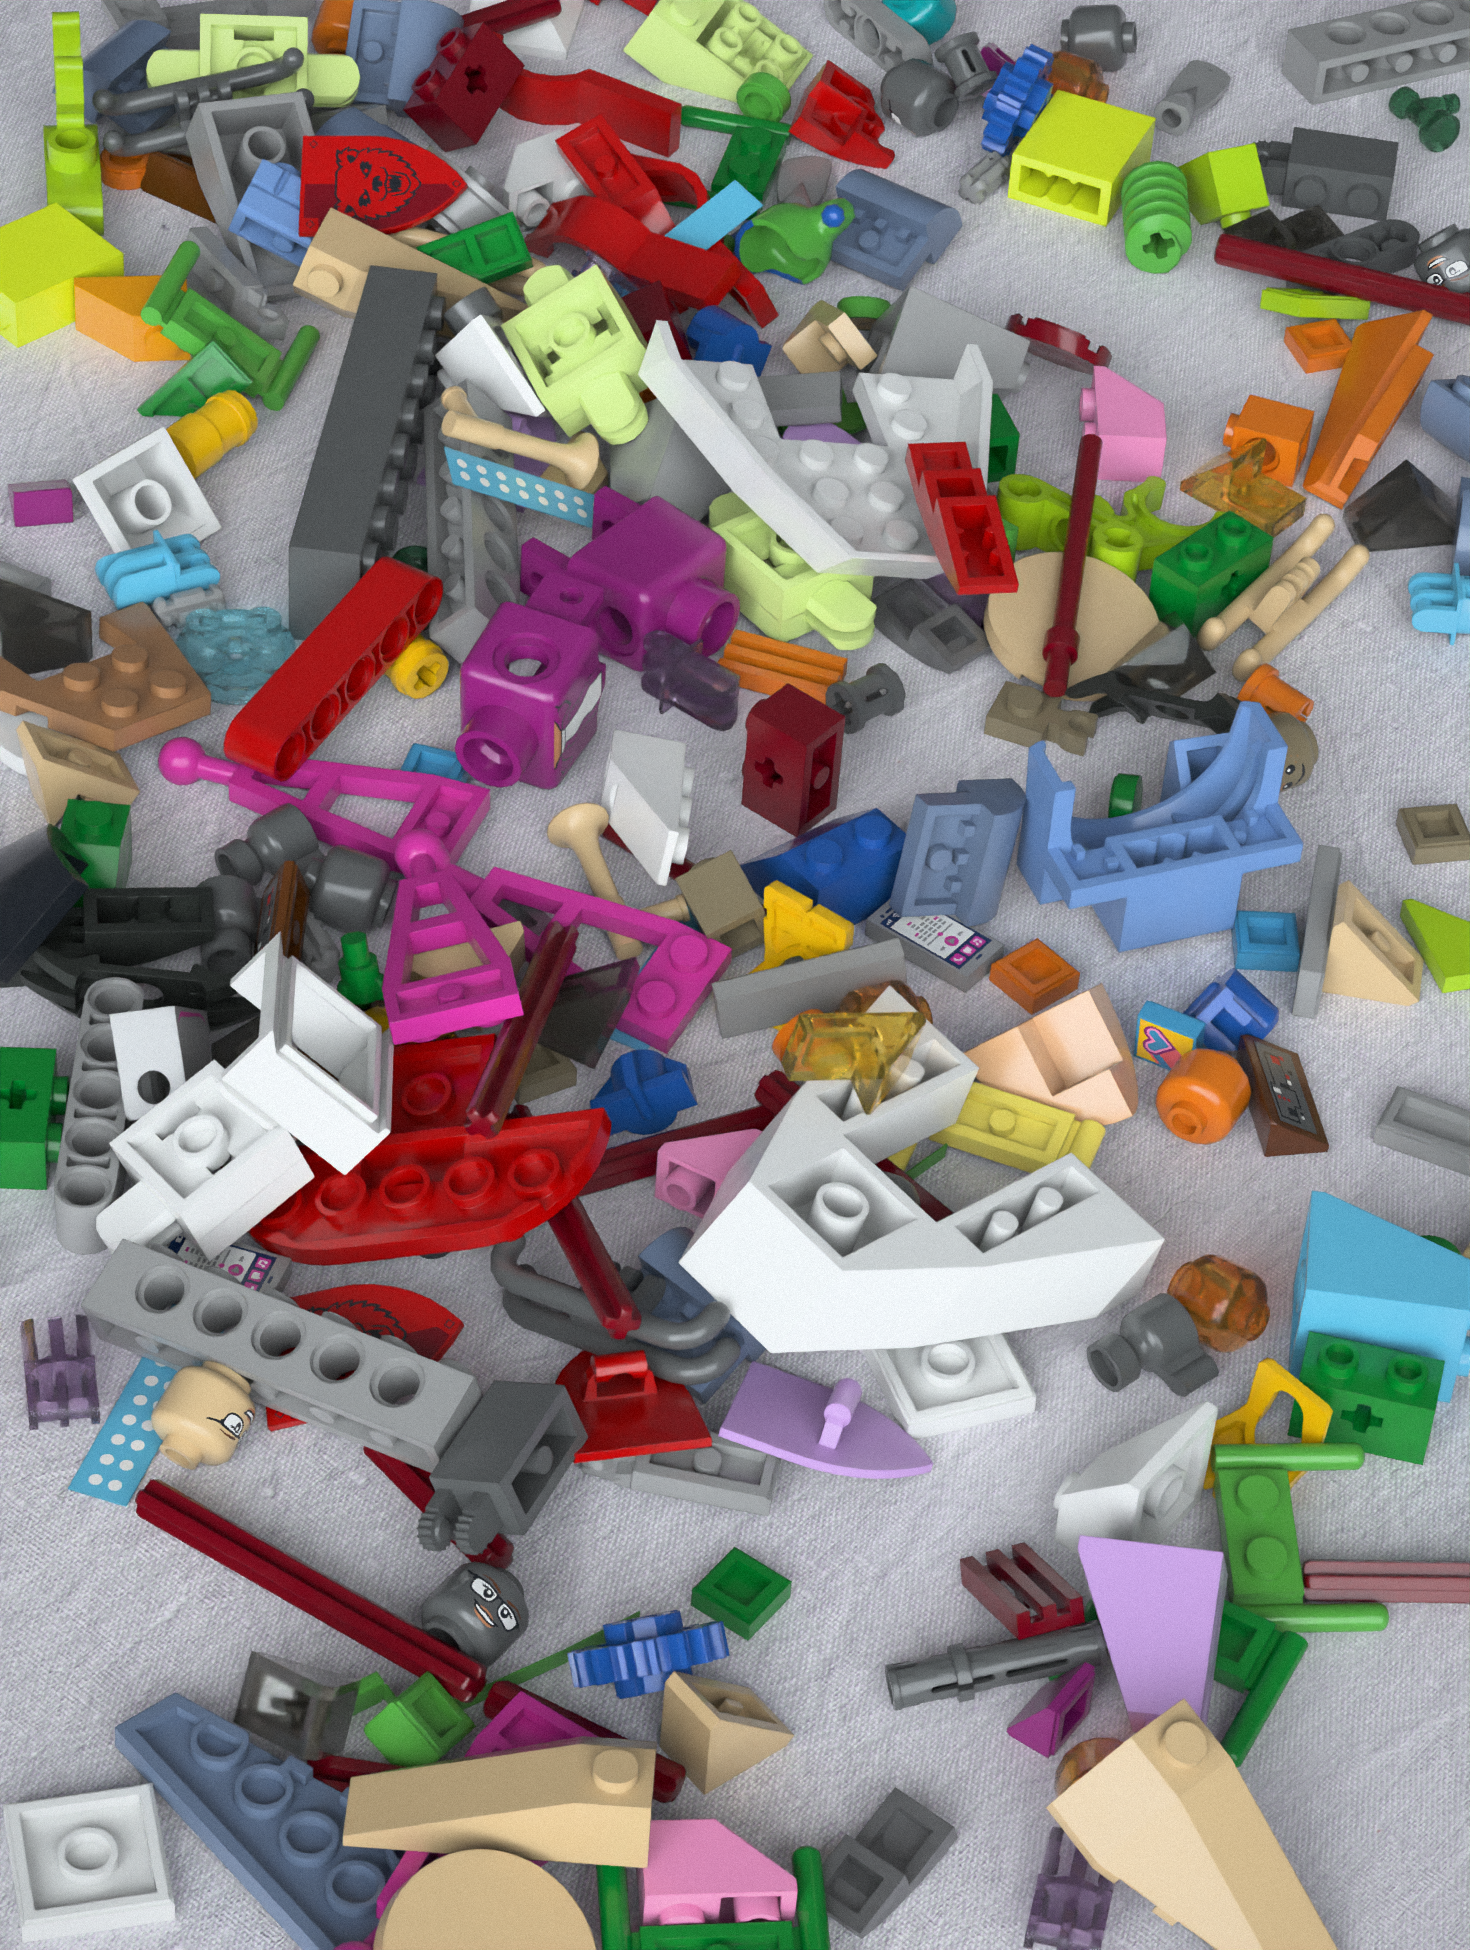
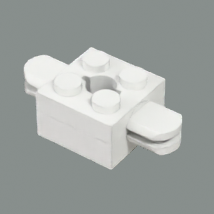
M215 1059L109 1143L135 1184L96 1217V1229L112 1255L123 1238L148 1248L152 1243L166 1246L182 1234L210 1262L315 1177L295 1143L298 1139L288 1132L287 1128L285 1129L278 1124L272 1131L265 1129L221 1094L217 1087V1082L222 1078V1072L225 1069ZM224 1166V1167H223L221 1170H219L216 1174H214V1175L212 1174L213 1171H215V1170H217L218 1168Z

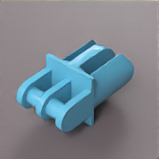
M153 530L152 544L106 555L99 559L95 566L97 578L105 587V591L110 599L114 601L117 610L139 602H144L150 606L157 597L162 596L167 601L170 598V594L197 587H202L206 591V589H209V584H218L220 581L219 571L214 565L210 564L209 556L204 550L200 549L198 539L192 534H182L163 539L158 530Z
M1454 563L1452 574L1422 572L1413 575L1409 579L1410 608L1413 611L1411 615L1412 625L1415 629L1423 632L1448 633L1449 645H1454L1456 633L1470 634V576L1460 575L1459 563Z

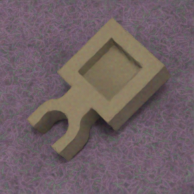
M1006 681L986 715L984 734L1028 748L1038 741L1046 742L1047 740L1058 744L1066 752L1083 757L1086 753L1088 737L1094 738L1096 734L1098 715L1081 710H1061L1062 697H1051L1033 687Z

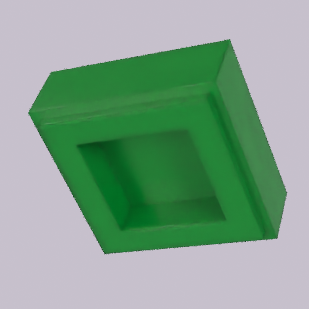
M734 1547L692 1589L691 1606L717 1622L723 1621L726 1628L749 1641L790 1598L792 1581Z

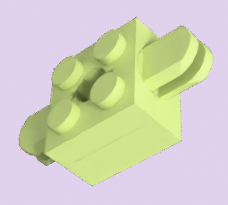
M200 14V50L160 49L155 51L147 63L146 81L148 88L265 63L283 56L287 49L295 47L301 50L304 55L303 65L297 73L281 81L232 92L233 99L290 93L305 88L314 95L313 107L344 108L351 105L357 97L360 74L357 64L350 56L344 54L307 53L308 17Z
M597 264L575 278L560 265H550L537 270L529 277L523 288L528 308L502 324L501 327L540 401L569 438L591 424L601 438L612 445L624 444L635 439L648 423L647 409L639 395L648 386L638 375L648 344L625 302Z
M735 493L720 495L712 501L709 506L708 527L722 536L727 546L724 588L738 597L740 612L768 637L783 642L793 640L812 630H816L838 650L859 649L871 641L874 636V619L877 609L876 605L870 601L872 598L874 576L817 573Z

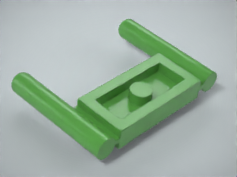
M182 242L140 313L142 320L151 326H162L163 329L160 333L192 356L215 337L254 378L253 382L243 391L252 398H255L257 394L263 397V404L268 409L273 411L281 410L319 342V331L311 325L301 327L282 361L279 359L282 352L190 287L186 292L181 290L182 285L200 256V248L195 242Z
M1356 1442L1212 1445L1211 1467L1215 1473L1214 1491L1222 1551L1224 1552L1228 1573L1227 1589L1229 1602L1276 1623V1629L1281 1632L1382 1631L1387 1627L1389 1612L1382 1603H1303L1305 1592L1287 1471L1358 1470L1362 1467L1365 1460V1453L1360 1444Z

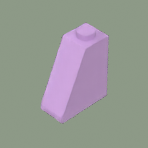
M1079 1535L1078 1553L1132 1731L1138 1732L1183 1698L1207 1727L1228 1577L1224 1552Z

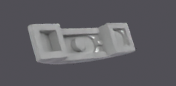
M101 0V8L115 31L132 20H149L171 31L166 47L169 49L189 50L200 49V14L302 17L315 8L316 0H213L163 8L160 7L157 0Z

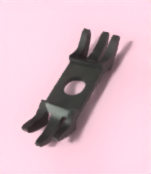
M1120 671L1091 677L1069 687L1065 692L1066 696L1073 699L1094 694H1107L1092 703L1089 709V713L1098 715V718L1117 712H1128L1140 724H1144L1150 715L1210 728L1216 734L1230 732L1238 706L1242 702L1237 698L1228 696L1226 693H1217L1209 701H1198L1141 689L1137 685H1131L1132 679L1125 673H1120Z
M40 944L33 953V959L53 978L44 977L26 970H21L20 974L21 982L29 989L81 1019L84 996L87 989L96 981L109 977L126 978L136 984L145 983L158 988L163 993V996L153 1000L144 999V1010L179 1006L207 1011L210 1031L236 1025L261 1013V1010L245 997H230L238 993L230 986V981L241 969L219 974L199 964H194L190 972L100 963L98 954L70 959Z

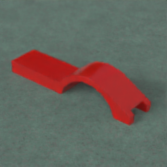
M493 32L504 43V36ZM590 68L576 74L558 76L538 74L522 69L499 107L519 120L540 125L583 124L601 113L617 136L623 141L667 158L679 149L681 103Z
M601 113L555 140L559 154L590 196L604 199L621 207L642 222L651 232L664 236L676 227L661 200L657 188ZM671 301L679 315L689 309L688 306Z
M631 154L657 188L662 202L684 201L696 205L697 209H699L711 199L698 174L681 163ZM724 237L707 249L708 251L736 260L742 275L728 294L761 329L779 316L763 285L724 245Z
M581 195L552 203L546 210L547 215L535 230L524 238L529 252L545 258H549L554 251V243H567L582 248L612 269L625 285L636 289L643 288L660 280L671 301L697 310L710 305L718 306L742 275L735 259L651 232L642 222L621 207L598 197Z

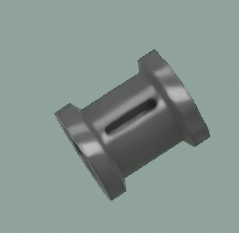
M976 32L959 35L941 45L934 53L938 62L945 63L957 87L954 91L957 101H967L985 93L993 87L998 77L996 71H989L977 47L980 40Z
M885 663L871 666L867 670L866 676L850 683L838 681L831 684L825 694L826 705L846 716L844 727L846 734H854L864 728L866 721L881 714L885 716L898 714L904 709L906 697L903 683L898 674ZM886 689V694L882 695L879 690ZM850 702L852 707L846 708L845 704Z

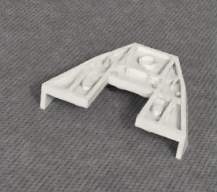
M656 320L638 373L639 377L732 491L817 573L928 579L944 573L924 526L905 463L908 444L966 442L972 468H981L987 491L993 380L978 345L967 344L954 379L902 376L896 373H859L852 391L873 444L833 443L816 439L806 441L780 439L753 365L741 364L735 361L683 360L678 352L668 321Z

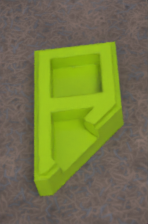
M1267 287L1262 289L1260 308L1295 317L1368 320L1371 301L1352 296L1324 294L1323 291Z
M1414 899L1403 900L1399 916L1441 992L1448 993L1470 989V922Z

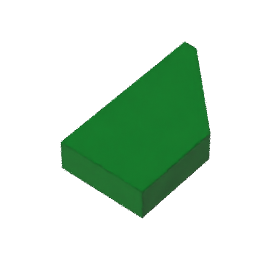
M513 211L416 247L418 251L485 284L533 267L531 256Z
M214 337L141 403L137 411L142 416L154 417V415L183 417L197 411L205 405L207 399L217 393H222L226 390L241 393L253 382L254 378Z

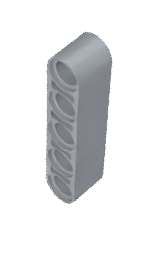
M109 977L96 981L87 989L84 996L54 1181L57 1240L63 1248L72 1253L82 1255L96 1254L108 1248L96 1229V1217L121 1197L124 1191L126 1170L109 1143L134 1122L128 1121L125 1116L110 1014L144 1010L143 991L138 984L126 978Z

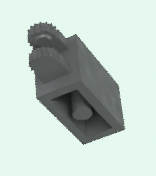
M1294 127L1291 144L1277 141L1266 142V140H1258L1255 143L1267 193L1283 195L1281 206L1378 221L1387 219L1399 142Z
M493 1381L429 1476L435 1489V1494L425 1507V1513H421L422 1516L418 1520L419 1525L417 1527V1537H419V1544L423 1545V1549L441 1552V1550H446V1547L450 1546L451 1540L456 1541V1548L460 1549L459 1552L478 1555V1553L483 1554V1550L487 1549V1544L492 1542L497 1533L525 1536L575 1459L574 1454L583 1447L588 1439V1435L565 1385Z

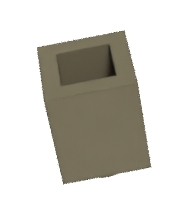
M732 850L716 858L711 857L701 860L689 872L675 878L702 934L707 939L712 938L732 948L731 959L764 943L763 918L766 916L765 911Z

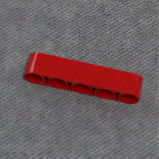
M389 556L380 558L235 716L229 725L224 739V754L226 758L280 782L287 781L431 622L442 601V580L435 575Z

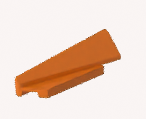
M1420 310L1365 322L1356 327L1351 341L1353 344L1352 348L1348 350L1303 482L1305 490L1341 510L1343 509L1414 396L1434 356L1433 353L1418 346L1433 314Z

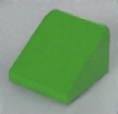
M427 1671L366 1724L364 1732L390 1764L411 1767L437 1762L471 1732L476 1725L436 1678Z

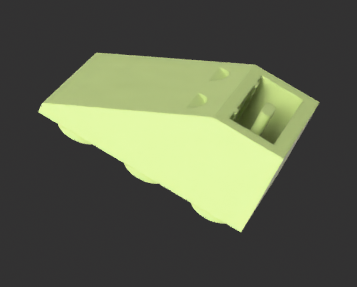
M660 0L623 49L627 55L664 83L736 103L737 91L749 75L756 72L771 74L778 78L789 91L813 57V54L801 46L793 36L783 32L761 15L753 5L743 0Z

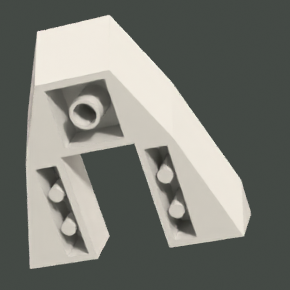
M889 985L728 1171L678 1263L717 1301L723 1302L730 1310V1314L770 1353L914 1348L1096 1318L1140 1293L1165 1238L1072 1153L935 1222L875 1164L955 1124L979 1067Z

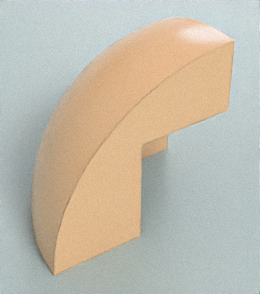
M1102 983L964 1052L979 1067L976 1078L981 1084L1075 1114V1120L1077 1121L1094 1120L1104 1126L1132 1117L1136 1113L1138 1107V1085L1132 1057L1116 1012Z

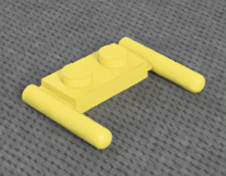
M973 1082L956 1123L929 1136V1140L943 1145L947 1143L949 1147L1033 1173L1069 1153L1074 1154L1090 1169L1106 1130L1100 1123L1094 1120H1083L1080 1122L1075 1120V1114ZM917 1143L889 1156L888 1159L905 1171Z

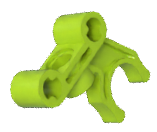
M79 11L52 12L57 125H43L47 206L55 202L90 229L102 236L104 235L98 126L97 124L84 123Z
M1011 474L1003 477L999 482L996 499L1001 518L1019 527L1016 550L1023 551L1037 547L1044 552H1063L1071 495L1031 475ZM1149 476L1141 485L1124 493L1120 516L1114 513L1108 501L1095 494L1086 556L1101 560L1117 568L1136 583L1138 571L1153 569L1156 557L1226 512L1217 511L1210 521L1196 526L1175 525L1160 520L1151 512L1161 509L1166 482L1159 477Z

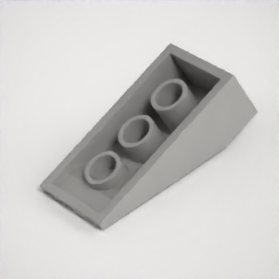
M302 91L198 103L185 136L198 182L227 248L263 285L262 288L267 289L269 294L267 301L303 297L294 293L293 283L300 269L299 266L228 230L262 159L273 164L278 162L287 163L301 173L303 136H315Z

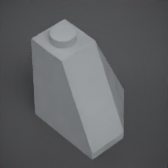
M910 286L872 324L867 342L877 354V357L863 369H857L856 378L859 373H896L902 376L954 379L967 344L978 345L992 377V394L997 393L1002 401L1011 392L1017 394L1026 381L1030 364L1025 362L1024 359L1030 340L916 287Z
M656 398L644 403L647 409L648 423L635 439L624 444L612 445L609 443L611 489L640 505H643L654 496H660L697 521H700L709 512V506L712 501L720 495L728 494L732 489Z

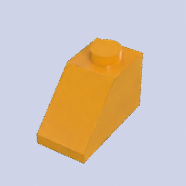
M162 275L74 278L76 330L134 362L190 360L189 353L180 349L174 342L160 333L163 329L162 326L148 325L142 320L140 315L142 308ZM187 279L181 287V290L184 292L187 291Z

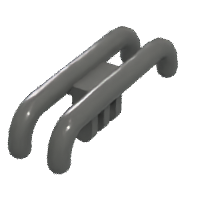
M291 47L284 52L283 56L275 60L122 94H112L106 89H99L94 93L92 103L101 114L122 116L175 105L180 123L179 125L132 135H122L116 130H110L103 137V146L111 155L132 157L188 145L185 134L198 103L233 99L232 92L286 79L300 70L304 62V55L298 48ZM301 88L296 92L302 91L307 111L309 112L314 104V95L310 90Z
M524 1235L512 1242L495 1244L491 1251L490 1268L497 1283L503 1287V1307L510 1319L524 1329L595 1355L644 1350L647 1363L655 1377L688 1386L708 1383L722 1376L734 1365L740 1356L741 1347L737 1340L732 1337L719 1339L707 1353L692 1358L681 1357L637 1341L639 1339L673 1350L696 1348L711 1341L728 1323L730 1310L723 1302L714 1301L709 1303L699 1315L684 1322H672L651 1315L664 1296L666 1289L665 1280L652 1274L647 1275L643 1279L642 1271L629 1266L621 1270L620 1264L613 1261L642 1316V1323L639 1329L628 1331L625 1339L618 1340L611 1338L607 1329L601 1326L582 1287L576 1288L537 1274L531 1265L517 1264V1259L526 1245ZM532 1301H535V1302H537V1303H540V1304L549 1306V1307H551V1308L560 1310V1311H562V1312L568 1313L569 1316H568V1315H565V1314H562V1313H559V1312H557V1311L548 1309V1308H546V1307L537 1305V1304H535V1303L532 1302Z

